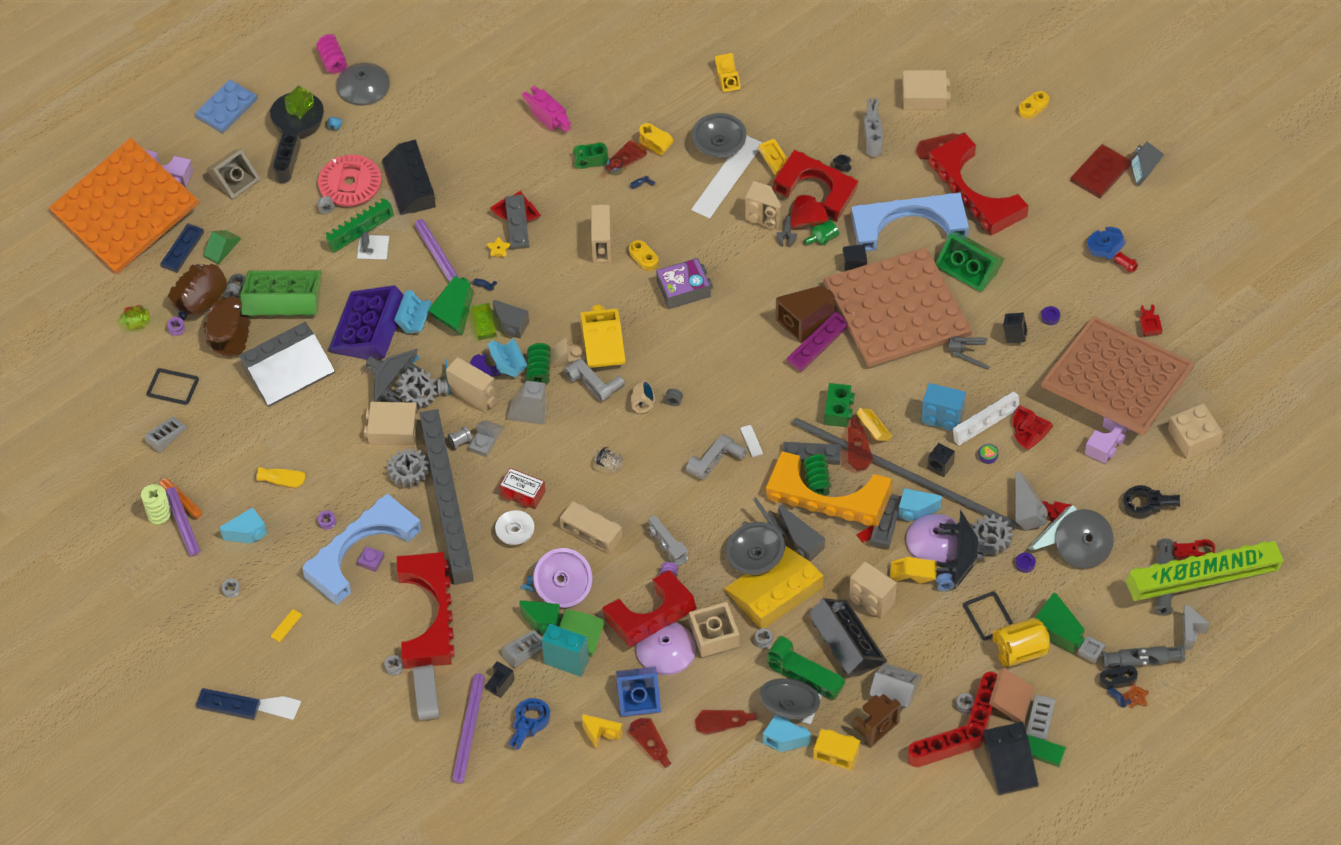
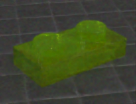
M490 303L471 306L478 340L497 337Z

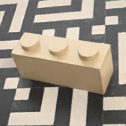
M572 501L560 517L561 529L609 555L623 538L622 527L617 522L605 519L600 513L592 512L583 504H577Z

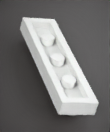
M1012 392L963 423L958 424L953 428L954 442L957 445H961L1014 413L1019 405V395Z

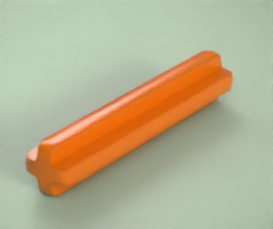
M168 478L160 481V486L165 491L167 488H176L183 508L194 519L202 516V510Z

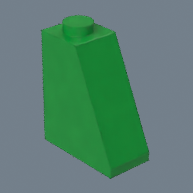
M455 275L428 311L433 318L462 336L474 290L470 286L471 282L464 277L460 279Z
M1053 592L1035 618L1044 624L1052 643L1073 654L1085 641V629L1058 594Z

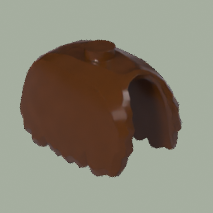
M217 264L191 265L189 271L183 273V276L179 277V280L176 281L175 286L170 288L168 298L172 302V306L176 307L178 311L199 316L210 309L211 305L225 291L227 286L225 275Z
M234 296L214 302L208 312L207 322L203 324V330L206 333V343L217 354L228 357L238 356L246 349L245 343L249 337L248 327L251 324L248 317L242 315L240 311L242 302Z

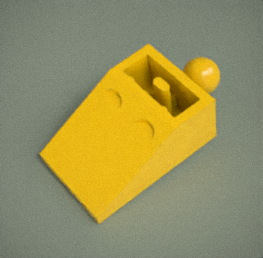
M597 304L591 308V311L580 312L581 331L589 368L626 364L618 308L605 310L602 305Z

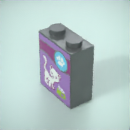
M698 258L656 270V282L668 309L711 297L713 285L711 279L706 277L704 264H700Z

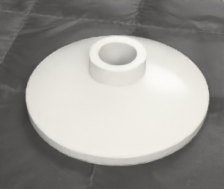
M518 510L504 513L498 518L495 525L498 538L510 545H518L528 541L535 529L534 521L530 515Z

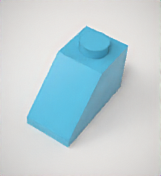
M904 488L899 505L898 518L906 521H915L925 515L933 514L941 510L942 496Z
M253 507L219 527L221 536L226 541L251 544L256 540L262 539L267 534L265 523Z

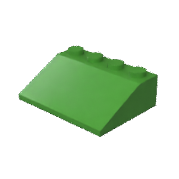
M322 270L248 271L240 294L242 315L294 316L303 314L304 316H312L317 314Z

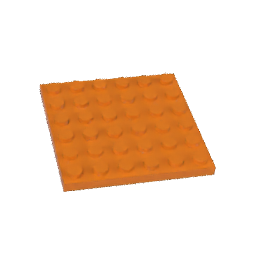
M129 138L54 202L49 209L108 267L118 274L195 208L199 201L138 143Z

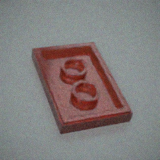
M1101 144L1072 175L1070 182L1101 199L1132 165L1131 160Z

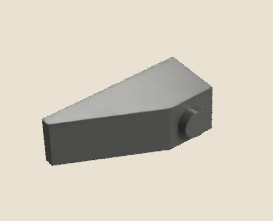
M780 505L778 507V518L794 552L811 562L825 549V538L784 506Z

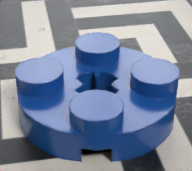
M1106 227V231L1100 232L1097 230L1089 236L1087 244L1091 255L1111 259L1116 255L1115 253L1123 248L1126 241L1122 231L1116 227Z

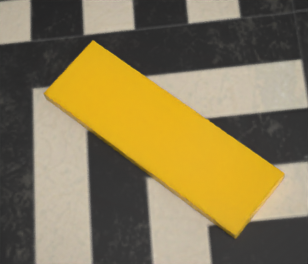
M292 609L270 637L280 643L301 618L302 614Z

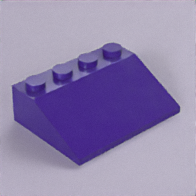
M396 285L351 291L328 351L334 354L368 359L370 356L374 359L385 358L397 327L394 319L404 296Z

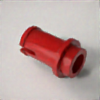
M1118 252L1115 255L1114 262L1124 267L1127 272L1133 273L1138 268L1136 259H1131L1122 252Z

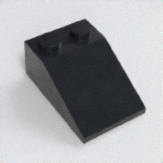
M1024 722L983 730V743L998 795L1039 787Z

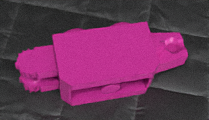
M532 86L531 92L533 96L527 91L522 93L523 99L530 105L531 112L550 130L559 127L566 133L571 129L566 109L544 89L540 90L536 86Z

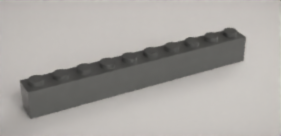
M439 410L419 412L454 585L473 582V572Z

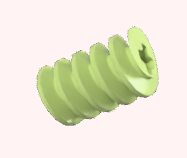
M158 484L144 487L141 492V498L148 520L152 524L165 523L171 516V509L165 489Z

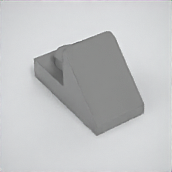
M484 420L476 425L477 434L469 446V451L487 458L501 434L503 426Z
M1185 605L1182 615L1184 650H1192L1193 643L1197 642V633H1207L1209 623L1193 608Z

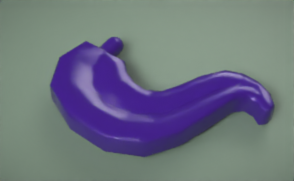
M486 353L473 356L470 362L472 366L491 377L501 374L496 366L489 367L486 365V360L484 359L487 356Z

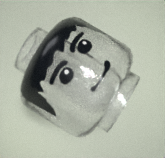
M603 447L595 453L594 461L596 462L597 470L613 475L621 470L624 458H622L621 452L609 447Z

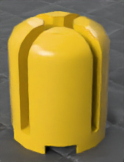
M1026 619L993 631V643L997 642L1000 654L997 656L1004 667L1022 664L1043 657L1049 652V633L1039 619Z

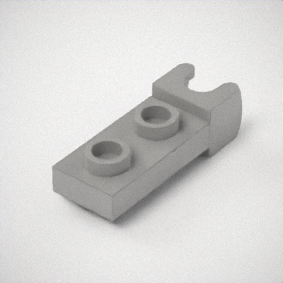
M655 515L648 519V531L653 538H657L661 549L668 552V559L672 563L677 564L678 567L689 560L686 556V553H688L687 548L681 541L676 542Z

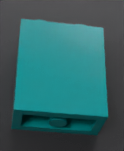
M549 624L542 638L544 664L581 677L589 662L587 637Z

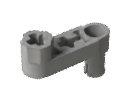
M872 98L867 100V111L864 118L866 153L872 157L882 154L883 146L881 119L878 113L879 100L877 98H873V104Z
M580 358L563 369L570 382L580 379L601 402L612 396L613 392L625 386L623 379L619 375L610 382L603 383Z
M722 434L702 459L696 456L690 458L686 471L704 480L725 453L729 452L742 460L748 450L735 443L734 439Z

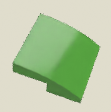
M565 609L559 627L586 636L588 654L592 657L605 620L579 611Z

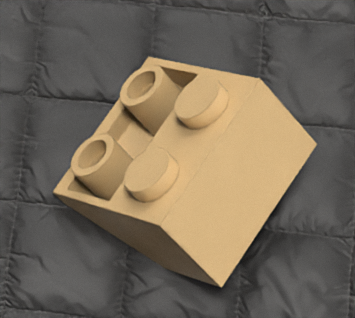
M753 181L745 197L746 220L771 229L780 230L781 204L771 186Z

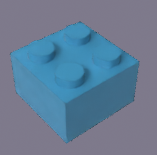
M929 383L923 399L921 423L952 431L954 427L962 422L965 411L966 392Z

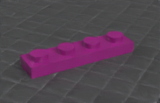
M837 312L830 316L787 357V363L800 372L807 368L847 329L844 317Z

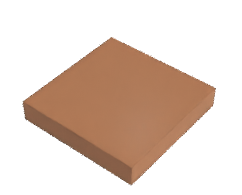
M999 669L989 704L1016 722H1024L1034 687L1007 669Z

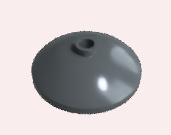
M364 62L353 64L344 69L337 79L336 86L339 96L344 101L352 105L366 106L380 101L387 94L390 80L387 72L382 67Z
M714 113L701 118L695 124L692 131V140L695 147L707 156L715 158L728 157L737 153L746 142V129L738 118L725 113Z
M1088 509L1073 511L1067 514L1057 527L1055 534L1057 550L1068 564L1076 568L1087 569L1100 565L1108 558L1113 548L1114 536L1109 522L1095 511ZM1087 534L1091 536L1090 542L1086 540Z
M752 522L741 526L731 535L727 543L726 554L729 563L738 572L746 575H759L770 571L781 561L785 551V542L781 532L775 526L765 522Z
M780 678L770 680L761 687L759 693L760 701L768 711L787 719H802L811 716L817 712L820 705L818 693L811 686L794 679Z

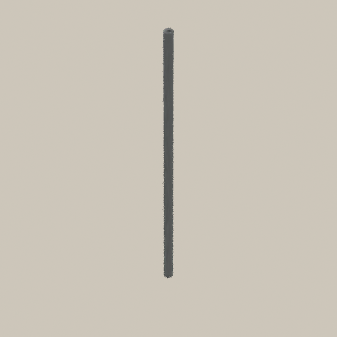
M795 418L793 421V425L833 444H840L842 448L974 511L987 515L989 518H991L992 514L995 515V519L1001 516L1002 522L1008 521V527H1012L1014 530L1018 526V523L803 420Z

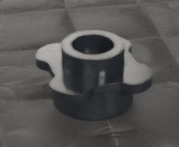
M838 155L833 159L835 163L834 168L838 171L848 172L852 169L850 165L851 158L847 155Z

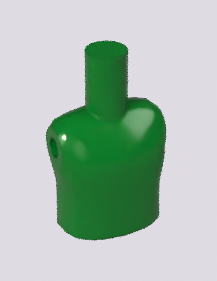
M830 219L827 222L814 226L811 231L812 236L804 239V242L807 246L816 241L821 245H825L830 240L839 236V230Z

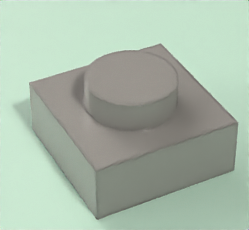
M1087 636L1077 655L1096 663L1105 649V644Z

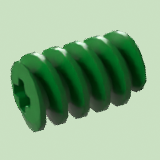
M535 343L528 347L527 381L545 383L546 385L550 382L549 364L551 347L548 344Z
M822 454L809 456L803 463L806 486L817 494L827 496L830 493L828 489L831 488L829 470L827 469V457Z

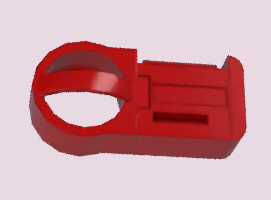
M1209 539L1195 540V543H1177L1175 541V560H1185L1190 556L1199 557L1209 553L1199 552L1198 549L1202 546L1210 547L1212 549L1210 552L1215 553V544Z

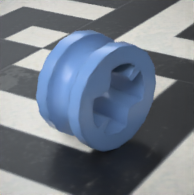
M945 573L936 577L939 591H948L954 588L955 583L951 574Z

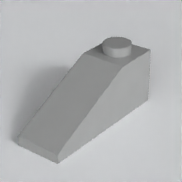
M1017 471L1016 522L1025 531L1046 525L1047 508L1030 481L1020 471Z

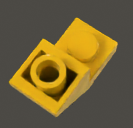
M733 53L715 55V64L722 91L728 92L741 89L738 71L735 70Z
M912 557L891 561L890 578L895 582L912 578L919 584L936 580L937 562L935 560Z

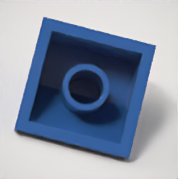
M656 666L616 671L621 717L661 712Z

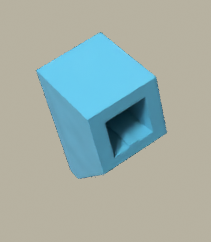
M775 715L763 733V743L780 752L809 746L811 743V732L803 726L791 723L787 718Z

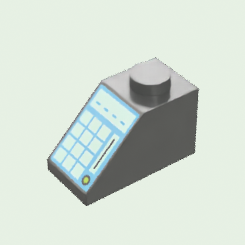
M1148 141L1143 146L1138 145L1133 152L1135 156L1131 160L1136 185L1138 186L1145 181L1164 155Z

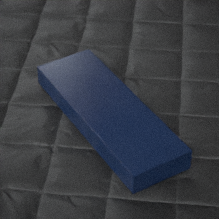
M187 223L160 263L161 267L178 273L203 236L204 229Z
M202 688L196 707L201 710L255 720L261 702L260 699Z

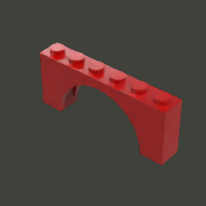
M965 133L931 150L928 163L931 169H935L939 174L940 179L946 182L952 193H961L963 206H966L972 217L980 222L982 229L992 236L1026 218L1029 206L1019 194L1005 198H991L978 194L967 186L961 176V170L971 158L975 157L976 144Z
M444 552L396 556L399 583L414 584L426 589L435 597L439 604L438 614L432 626L422 635L412 640L401 642L404 669L427 665H452L451 657H455L454 645L450 644V640L454 639L453 627L449 628V622H453L452 610H448V605H452L451 593H447V588H451L450 576H446V571H450L449 559H445Z

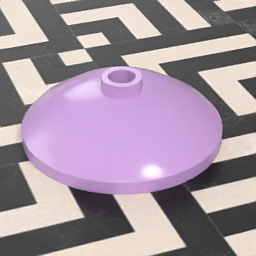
M928 514L916 519L909 527L906 536L907 548L914 558L935 560L936 562L955 561L958 551L957 536L939 535L933 532L943 530L939 528V523L957 524V522L942 514Z
M558 548L547 552L539 559L534 569L533 582L542 600L546 603L560 604V608H566L580 603L588 595L592 585V571L589 563L580 553L568 548ZM559 575L563 577L562 583L557 581Z
M674 622L636 644V654L644 668L656 666L658 675H673L685 670L692 663L696 654V642L692 633L685 626Z

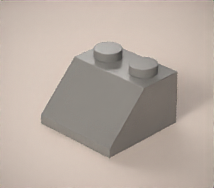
M884 663L875 672L869 695H878L880 697L884 693L889 699L898 700L901 703V708L909 707L914 699L922 675Z

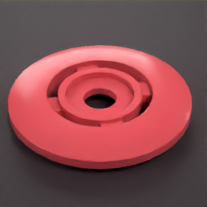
M343 155L329 161L322 168L318 177V187L322 196L331 197L335 205L345 207L357 206L369 201L376 195L381 186V173L378 166L364 156ZM348 177L355 179L353 184H346L344 181Z

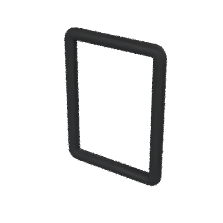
M158 368L146 394L148 397L187 405L191 400L199 378L194 375ZM160 372L195 379L186 401L151 393Z
M994 591L966 601L963 604L982 640L993 638V634L984 636L967 605L993 595L1010 625L1014 624L997 593Z

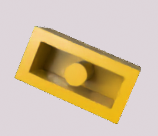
M821 729L814 747L813 759L853 770L860 751V740L850 735L838 734L834 730Z

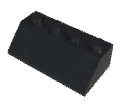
M416 139L397 144L382 161L400 216L435 208L434 191Z
M822 598L808 613L812 619V624L818 628L822 634V639L829 645L832 654L839 660L846 674L861 676L887 662L847 600Z

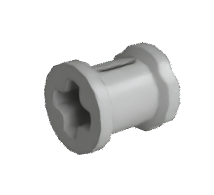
M466 426L456 433L447 434L453 449H457L459 445L467 441L469 443L472 442V436Z

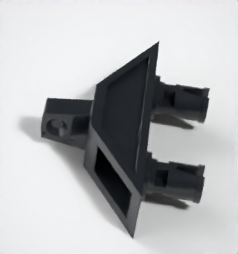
M961 509L960 520L957 524L939 523V528L943 529L939 530V535L957 536L958 538L957 561H937V566L942 568H936V574L949 573L956 576L955 590L976 565L977 560H983V556H994V546H985L984 542L978 541V537Z

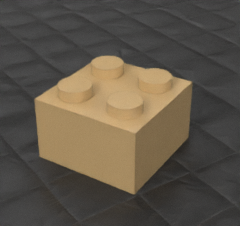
M1205 404L1171 416L1169 420L1168 431L1186 459L1221 445L1223 431Z
M864 562L850 577L849 598L856 605L864 607L869 614L876 615L881 619L896 602L897 583L867 562Z
M727 602L689 612V625L701 658L740 647V635Z

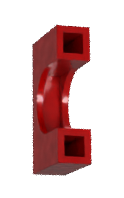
M794 149L776 176L773 183V191L789 198L800 181L808 178L821 180L830 189V194L823 203L829 219L837 222L854 196L859 181L852 176L838 171L836 168H831L821 161L815 160L805 153Z
M670 570L652 579L656 594L664 601L658 609L644 614L635 613L629 610L619 598L602 607L608 625L629 647L697 609L694 595Z

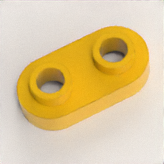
M1043 91L1033 93L1020 103L1019 115L1024 119L1035 117L1048 107L1049 95Z
M635 240L630 243L629 254L641 268L646 271H652L658 267L659 259L657 254L645 242Z

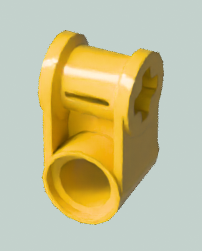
M650 123L642 124L639 128L640 144L658 155H663L674 142L673 137L669 133L660 130Z

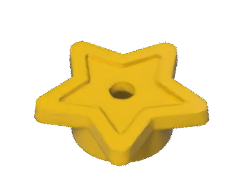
M500 237L495 242L487 244V247L491 249V257H505L506 249L511 246L510 243L503 242Z

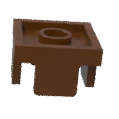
M884 693L880 697L874 695L862 706L863 711L870 717L865 721L858 716L854 718V728L865 738V743L870 748L900 722L901 703L896 699H889Z

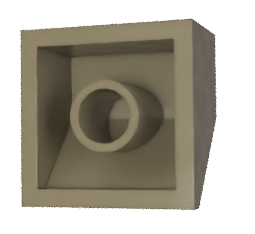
M242 149L233 150L206 169L215 185L231 199L261 180Z

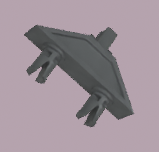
M418 348L388 357L384 361H378L371 356L367 359L365 367L375 377L374 402H381L384 399L388 402H403L404 398L399 399L400 395L391 391V388L408 369L411 372L414 368H417L418 372L422 370L412 363L417 357Z

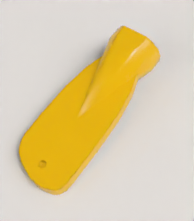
M258 467L256 480L298 488L304 483L306 475L301 471Z

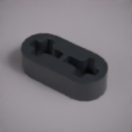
M1132 666L1106 669L1100 674L1099 684L1106 690H1109V688L1129 687L1136 683L1138 672ZM1125 673H1128L1129 676H1132L1131 679H1128V677L1125 676ZM1105 677H1109V679H1112V682H1108V680L1105 679Z

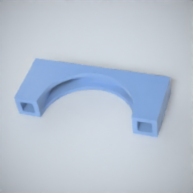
M961 193L932 195L884 203L878 202L875 204L857 205L851 208V219L857 245L864 244L866 252L877 250L878 235L887 224L908 216L932 220L940 225L948 236L950 233L959 232L968 237L969 226Z
M386 494L383 498H379L369 510L364 511L359 519L350 523L347 529L340 535H337L328 546L323 547L312 560L310 559L304 564L302 569L305 579L338 605L351 593L350 584L341 573V563L348 549L357 541L377 534L393 535L408 543L422 531L420 520L389 494Z

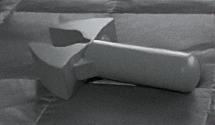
M791 216L785 217L784 231L782 233L777 232V240L782 247L783 240L786 237L789 239V247L797 239V233H791Z

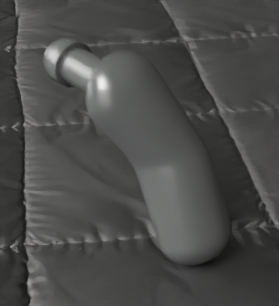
M363 232L361 249L363 252L373 253L374 250L368 248L369 234L368 232Z

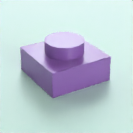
M366 546L358 560V566L376 572L385 557L384 552Z

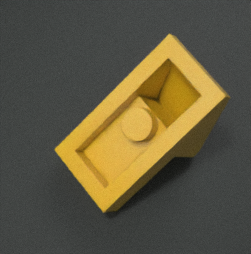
M582 715L583 729L596 749L601 736L610 740H621L623 734L622 723Z

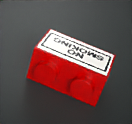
M509 468L499 485L500 496L504 499L515 501L523 507H530L532 509H536L546 492L545 481Z

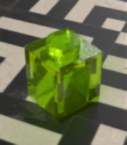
M299 85L284 98L288 113L294 114L299 118L314 106L312 93Z

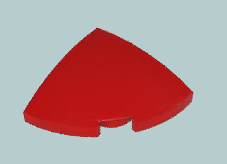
M520 190L519 192H517L516 194L513 195V196H516V195H523V196H524V194L521 192V190ZM524 196L526 221L530 222L541 217L531 201L529 202ZM504 198L490 207V209L498 217L508 221L506 200Z
M797 196L791 213V228L797 229L808 224L816 226L827 222L828 216L824 205L821 202H817L813 196Z
M1018 405L1012 419V426L1015 428L1013 435L1017 442L1026 450L1037 445L1053 427L1050 421L1036 416L1034 411Z

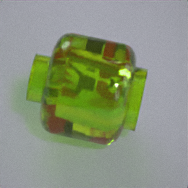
M142 305L126 307L120 317L122 325H125L128 330L143 329L150 322L148 309Z

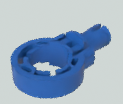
M529 698L518 704L515 711L516 720L513 723V728L516 732L509 741V745L512 748L516 746V749L519 750L526 737H530V733L531 736H535L537 731L543 730L549 724L550 709L544 701L537 698ZM526 708H528L529 711L535 710L540 712L542 716L538 719H530L524 714L526 713Z

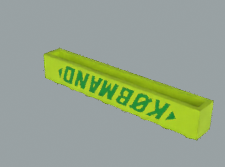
M1263 541L1257 545H1244L1238 549H1225L1219 553L1209 552L1203 556H1190L1185 560H1172L1166 564H1153L1142 569L1137 567L1130 571L1126 584L1133 600L1138 601L1275 572L1280 569L1284 560L1275 541Z

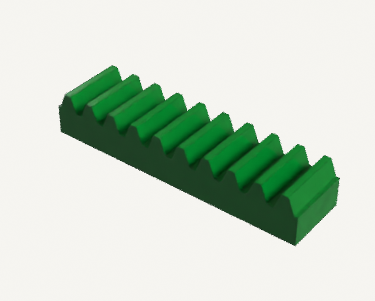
M381 198V203L375 202V207L368 206L369 211L363 209V214L357 213L356 219L350 217L351 222L344 221L345 225L339 224V229L333 228L331 234L326 232L329 249L335 253L361 237L363 232H369L395 216L391 203Z

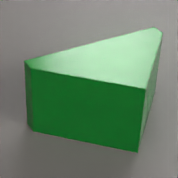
M227 230L212 231L204 257L219 265L241 238Z

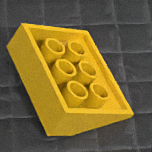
M785 546L781 561L773 569L759 575L744 574L725 587L724 591L756 626L762 629L823 588L824 576L810 561Z

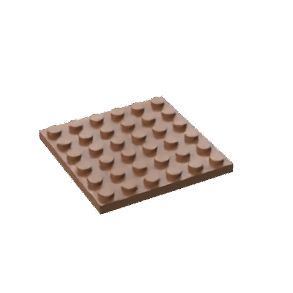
M927 247L824 278V284L827 289L833 292L835 305L841 316L844 317L847 328L868 367L949 343L951 336L965 338L972 335L970 325Z
M1093 316L1043 379L1041 387L1144 436L1192 372L1195 363Z

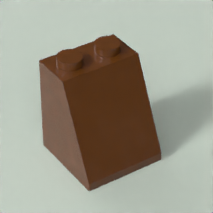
M822 285L779 296L776 298V321L802 343L834 314L835 296L831 290H827Z

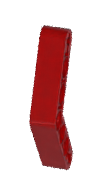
M989 671L983 674L967 725L915 741L909 745L907 759L911 766L921 767L981 747L983 744V730L988 728L994 708L989 702L998 676L997 673ZM951 741H958V742H960V743L955 744V743H952ZM933 747H939L940 749L935 750Z

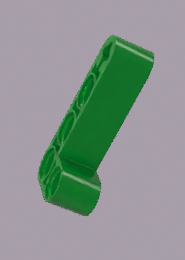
M778 636L767 653V663L772 670L789 679L798 680L811 686L817 693L830 700H835L846 684L842 676L794 652L793 643L784 636Z

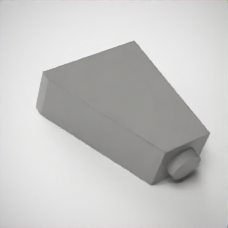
M526 381L510 402L507 420L544 425L548 411L546 384Z

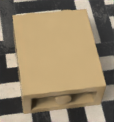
M903 70V110L947 108V102H950V91H947V88H950V77H946V70Z
M591 205L593 263L612 262L610 205Z
M457 357L446 369L449 392L486 412L497 401L494 378Z
M371 402L370 409L366 410L368 425L364 427V436L368 437L369 444L415 445L418 418L417 404Z

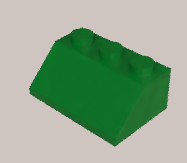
M953 232L949 234L935 264L939 269L982 292L997 275L1005 258L965 235Z

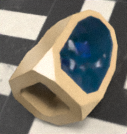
M642 380L633 388L631 404L632 409L637 413H646L654 406L655 394L650 383Z

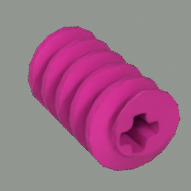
M333 34L322 36L317 41L316 48L326 70L332 74L342 72L347 67V63L336 36Z

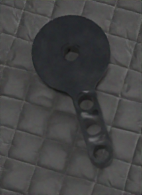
M302 91L290 92L279 97L271 106V121L282 134L273 163L275 179L279 183H286L292 177L301 145L300 138L313 134L321 125L324 116L323 104L318 97L311 93Z

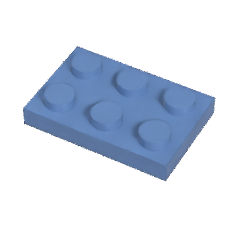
M229 80L195 112V116L223 134L258 100L257 95Z

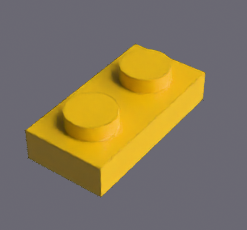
M772 139L759 144L758 150L774 175L777 176L787 161V157L776 140Z
M860 408L856 412L861 424L869 429L871 436L875 440L889 441L893 435L872 409Z

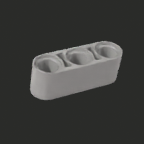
M433 665L413 667L419 721L439 718Z

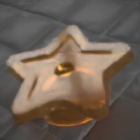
M1133 684L1129 692L1123 693V697L1132 701L1130 708H1134L1137 705L1146 707L1145 697L1149 691Z

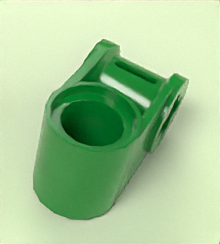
M601 142L577 145L573 149V154L576 157L575 167L579 169L604 166L609 159L607 146Z

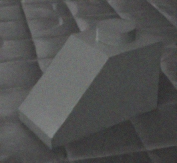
M494 300V315L502 332L509 337L520 339L529 324L528 311Z

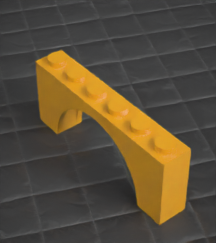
M781 452L766 486L767 498L776 503L789 504L792 507L805 508L812 512L825 513L828 516L841 517L847 521H857L867 526L878 527L893 491L892 478L873 474L869 482L855 493L841 497L823 496L811 491L800 478L802 467L800 456Z

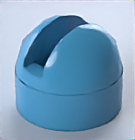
M328 117L329 128L332 130L333 128L335 130L340 129L343 119Z

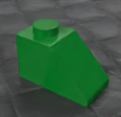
M520 600L522 616L537 633L545 634L549 624L559 627L560 604Z

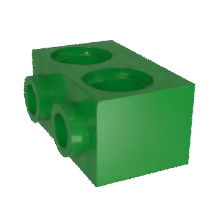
M829 383L824 425L847 427L848 420H852L853 409H850V404H854L855 393H851L852 385Z

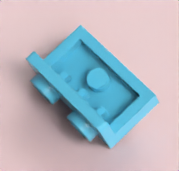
M407 290L404 293L394 321L406 334L421 332L432 302L430 300L421 301L412 290Z
M511 339L507 345L494 340L488 344L491 352L490 355L497 365L496 368L500 373L516 378L527 366L516 340Z

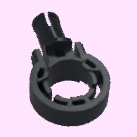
M1137 485L1128 489L1124 494V508L1132 517L1146 518L1154 512H1160L1162 507H1180V494L1162 495L1160 490H1153L1145 485ZM1135 494L1137 497L1144 496L1147 498V505L1136 507L1135 510V506L1132 504Z

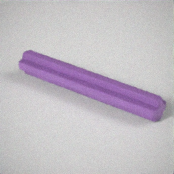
M175 487L167 488L165 492L189 555L196 556L199 554L200 548Z

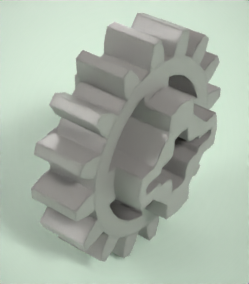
M414 368L412 372L408 369L405 374L399 377L401 380L397 382V385L400 387L396 389V392L401 393L398 398H404L405 403H416L418 410H420L422 405L426 408L429 403L431 404L438 394L435 392L438 385H433L436 379H430L431 373L424 374V369L418 372L417 368ZM411 379L410 383L406 385L407 380Z
M404 448V452L401 453L398 450L397 456L391 455L392 461H388L387 470L390 479L395 480L396 485L401 482L402 487H405L406 484L413 487V483L420 485V479L426 480L425 475L429 474V461H427L426 455L422 456L421 450L416 453L414 448L411 451Z
M993 514L991 518L984 515V520L977 518V523L972 524V529L978 537V541L984 542L985 546H994L996 555H998L999 550L1005 552L1006 547L1011 545L1013 538L1012 527H1008V521L1002 522L1001 516L995 519Z

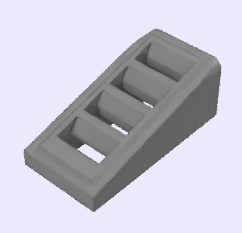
M171 417L148 432L144 437L148 445L161 453L187 427L176 418ZM175 424L176 426H178V428L175 429L171 425Z
M533 630L503 647V659L512 668H516L542 649V637Z
M1035 695L1027 734L1044 740L1047 739L1055 699ZM1036 712L1048 714V716L1037 714ZM1034 720L1046 722V724L1034 722ZM1032 727L1043 729L1044 732L1032 730Z

